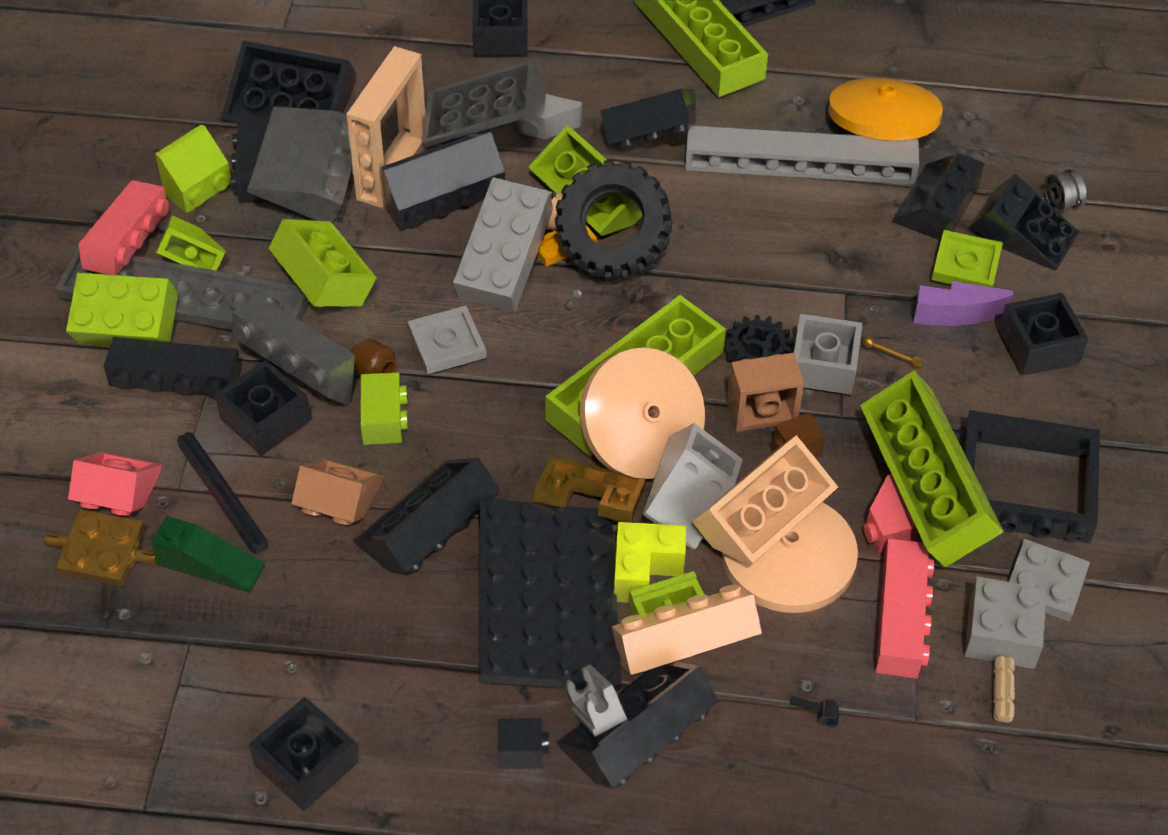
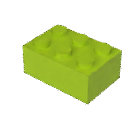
M283 219L269 246V250L276 257L278 263L284 267L293 282L299 286L313 306H362L377 278L331 221Z
M77 273L66 332L78 344L111 346L113 337L170 342L179 292L169 279Z

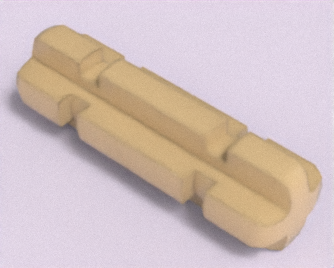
M1002 655L996 657L994 662L993 702L995 707H993V717L997 722L1009 723L1012 722L1014 717V660L1012 657H1004Z

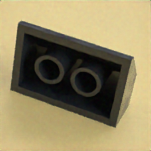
M682 88L600 110L608 144H618V148L634 145V139L644 137L645 141L661 138V132L672 130V134L688 131V125L696 123L695 90Z
M957 153L926 164L892 222L941 241L944 230L954 232L979 189L985 163Z

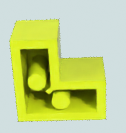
M618 522L614 586L617 602H629L630 591L648 586L650 575H683L686 526Z

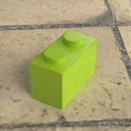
M399 373L361 374V431L363 445L402 443V430H408L407 410H402V405L408 404L407 385L400 384Z

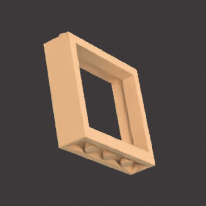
M395 46L346 114L356 200L380 208L385 206L381 167L416 155L423 148L421 143L425 120V100L421 54ZM396 99L399 133L383 155L380 120Z

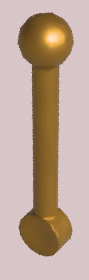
M866 336L862 340L865 348L873 347L910 363L913 369L919 370L923 366L924 360L919 356L912 358L875 342L871 336Z

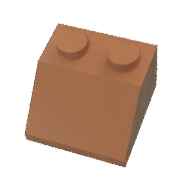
M322 458L300 465L291 504L302 507L301 511L303 513L320 516L323 513L333 516L332 521L336 523L351 525L352 522L365 518L383 482L384 475Z

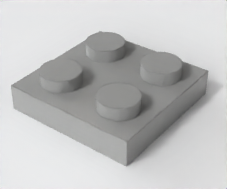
M467 306L407 321L409 333L427 374L487 358L486 348Z
M1024 539L1009 582L1047 588L1045 613L1070 622L1090 562Z

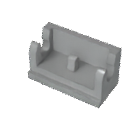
M590 664L581 669L583 679L586 681V687L583 691H576L573 682L569 679L567 680L566 690L574 706L571 708L572 713L594 736L627 720L613 685Z

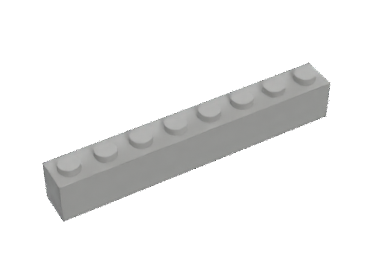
M688 126L685 170L914 184L919 168L918 139L892 141L853 135Z

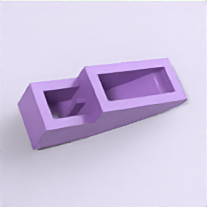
M955 281L951 282L950 290L920 285L913 323L932 326H957L998 319L1002 317L1005 304L1011 303L1013 291Z

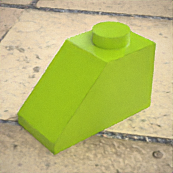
M172 215L161 237L156 253L183 265L217 271L226 250L201 228Z

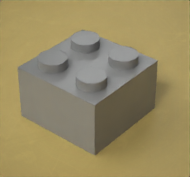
M800 314L794 354L804 380V388L852 395L863 323Z
M976 577L969 599L964 657L995 662L996 657L1002 655L1004 657H1012L1014 666L1035 669L1043 649L1047 588Z

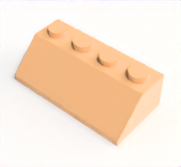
M796 435L771 453L692 522L714 549L751 565L833 493L838 486Z

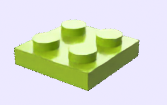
M944 230L932 280L947 284L955 281L993 287L1003 243Z

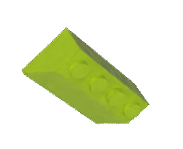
M566 125L528 168L554 192L561 193L566 184L569 186L572 184V176L578 171L581 174L587 172L586 166L595 163L596 167L603 166L604 161L607 159L569 125ZM608 196L599 200L591 207L586 216V222L603 236L633 226L642 217V212L635 201L628 197Z

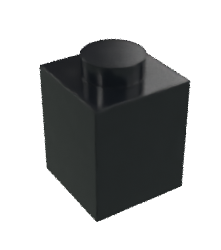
M542 718L498 719V769H542V755H549V732H542Z

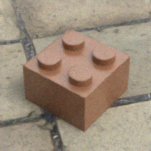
M794 353L775 354L769 357L731 362L727 405L736 432L771 427L799 417L804 380Z

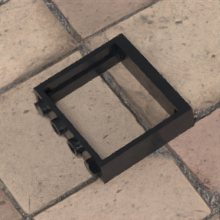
M969 410L963 432L962 450L973 472L975 470L977 442L1086 459L1084 514L988 499L1003 531L1090 544L1098 525L1100 430Z

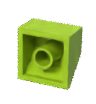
M202 124L155 153L162 186L165 187V196L186 213L202 205L205 201L231 185L229 163L206 127Z

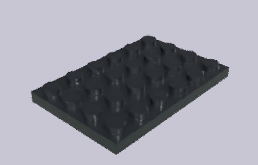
M480 498L478 503L479 682L566 688V682L569 679L575 685V689H585L586 681L583 679L581 669L590 664L613 685L615 692H619L622 686L621 661L612 626L618 624L617 594H614L615 557L613 522L609 518L598 516L599 509L574 506L557 507L541 503Z

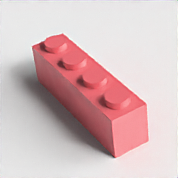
M131 180L79 242L82 269L117 275L123 266L129 263L135 251L141 248L143 241L150 232L152 233L161 218L167 215L169 201L165 196V187Z
M888 538L883 561L875 673L918 679L921 665H928L930 645L924 644V636H929L931 615H925L926 607L931 606L933 586H927V578H932L934 558L929 557V552L924 543Z

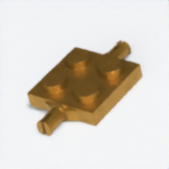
M79 509L68 534L64 535L48 531L46 533L47 536L44 538L46 546L62 548V554L56 566L58 573L61 575L124 586L129 571L137 562L153 566L157 565L154 552L141 549V540L146 527L144 522Z

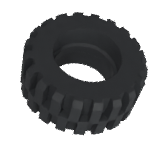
M605 160L603 166L596 167L595 163L586 166L587 172L581 174L578 171L572 176V184L564 186L561 191L563 197L561 200H557L556 204L557 217H555V227L565 253L574 262L576 267L581 271H587L589 276L597 279L600 276L605 277L606 281H616V278L623 277L625 281L632 279V275L638 272L641 275L649 270L648 266L652 263L656 264L662 258L661 253L667 249L670 242L672 214L665 190H662L660 182L654 176L650 177L646 169L641 166L634 168L631 166V162L622 160L621 164H614L613 160ZM618 195L632 199L642 212L643 221L639 234L629 243L619 247H604L593 241L586 229V216L591 207L599 200L608 196Z

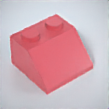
M98 452L73 460L68 499L79 501L80 506L84 508L99 509L100 506L111 508V513L131 515V512L145 506L161 472L162 464L105 452Z

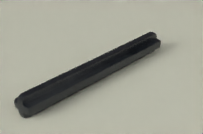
M186 432L184 435H180L177 439L179 448L250 551L258 554L266 550L268 547L267 539L194 434Z

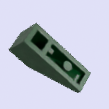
M169 516L165 517L151 541L158 566L248 593L252 592L265 567L264 562L204 528Z

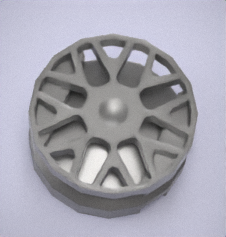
M1069 168L1065 169L1062 174L1054 172L1046 176L1044 183L1048 184V189L1044 190L1045 197L1049 204L1054 205V209L1058 213L1067 212L1070 207L1073 209L1081 208L1085 204V183L1077 170Z

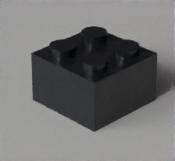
M473 0V55H528V0Z
M1063 293L1005 304L998 328L1022 375L1080 363L1089 339Z
M264 360L215 394L220 419L260 455L311 420L307 395L267 360Z
M306 697L302 698L249 743L254 766L302 811L307 809L358 763L355 742Z

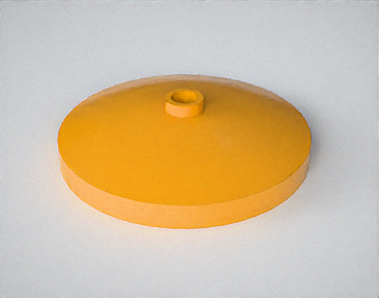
M863 78L845 82L836 87L830 94L828 112L836 124L852 133L873 139L896 141L920 138L935 131L941 123L943 107L940 100L933 93L913 83L888 78Z

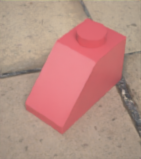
M892 474L887 475L870 507L867 523L864 524L865 537L869 543L874 544L878 554L885 553L888 538L916 542L919 533Z

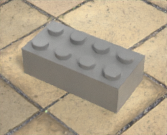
M492 178L453 281L459 299L516 313L553 211L550 191Z

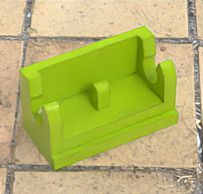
M692 571L630 591L629 612L631 616L641 615L643 617L655 613L654 610L660 606H678L687 603L688 598L704 595L698 583L695 572Z

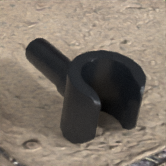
M796 696L792 697V705L819 713L818 722L822 726L829 728L837 727L839 707L834 700L826 699L818 703Z

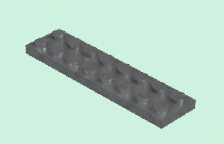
M79 246L55 288L59 298L72 300L77 273L104 274L82 269ZM134 255L131 256L129 263L124 265L117 274L120 276L169 279L179 292L175 320L232 330V312L257 296H261L298 320L301 319L308 302L306 295L296 285Z

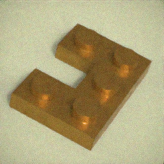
M550 457L534 489L533 501L557 507H566L573 491L584 493L589 497L602 498L599 504L598 516L609 518L615 522L631 523L645 489L646 478L628 477L609 469Z

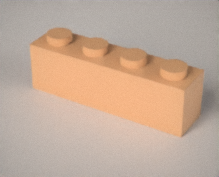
M728 585L722 587L719 593L710 596H692L687 599V603L678 606L664 605L654 610L655 613L643 617L641 615H632L622 619L620 624L612 626L621 666L630 675L762 634L754 594L742 586Z

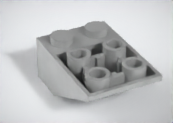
M695 423L672 434L668 438L643 515L655 524L686 526V546L692 550L696 549L703 535L692 521L735 485L743 459Z

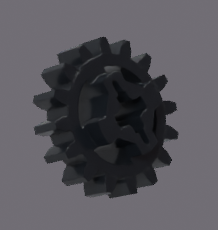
M755 315L754 320L744 316L742 324L735 321L733 322V328L727 330L724 350L728 351L727 359L728 361H740L743 359L791 353L793 339L789 338L790 330H782L783 323L781 321L776 324L771 323L772 317L770 316L765 321L761 320L759 315Z

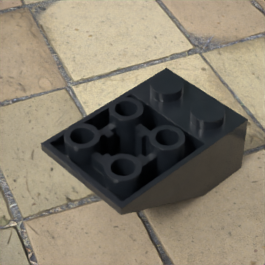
M1016 173L994 189L971 224L985 239L1002 242L1003 250L1054 271L1058 269L1080 233Z

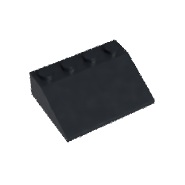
M243 40L221 119L222 121L237 124L238 121L269 120L273 107L328 110L343 113L351 95L356 71L349 60Z

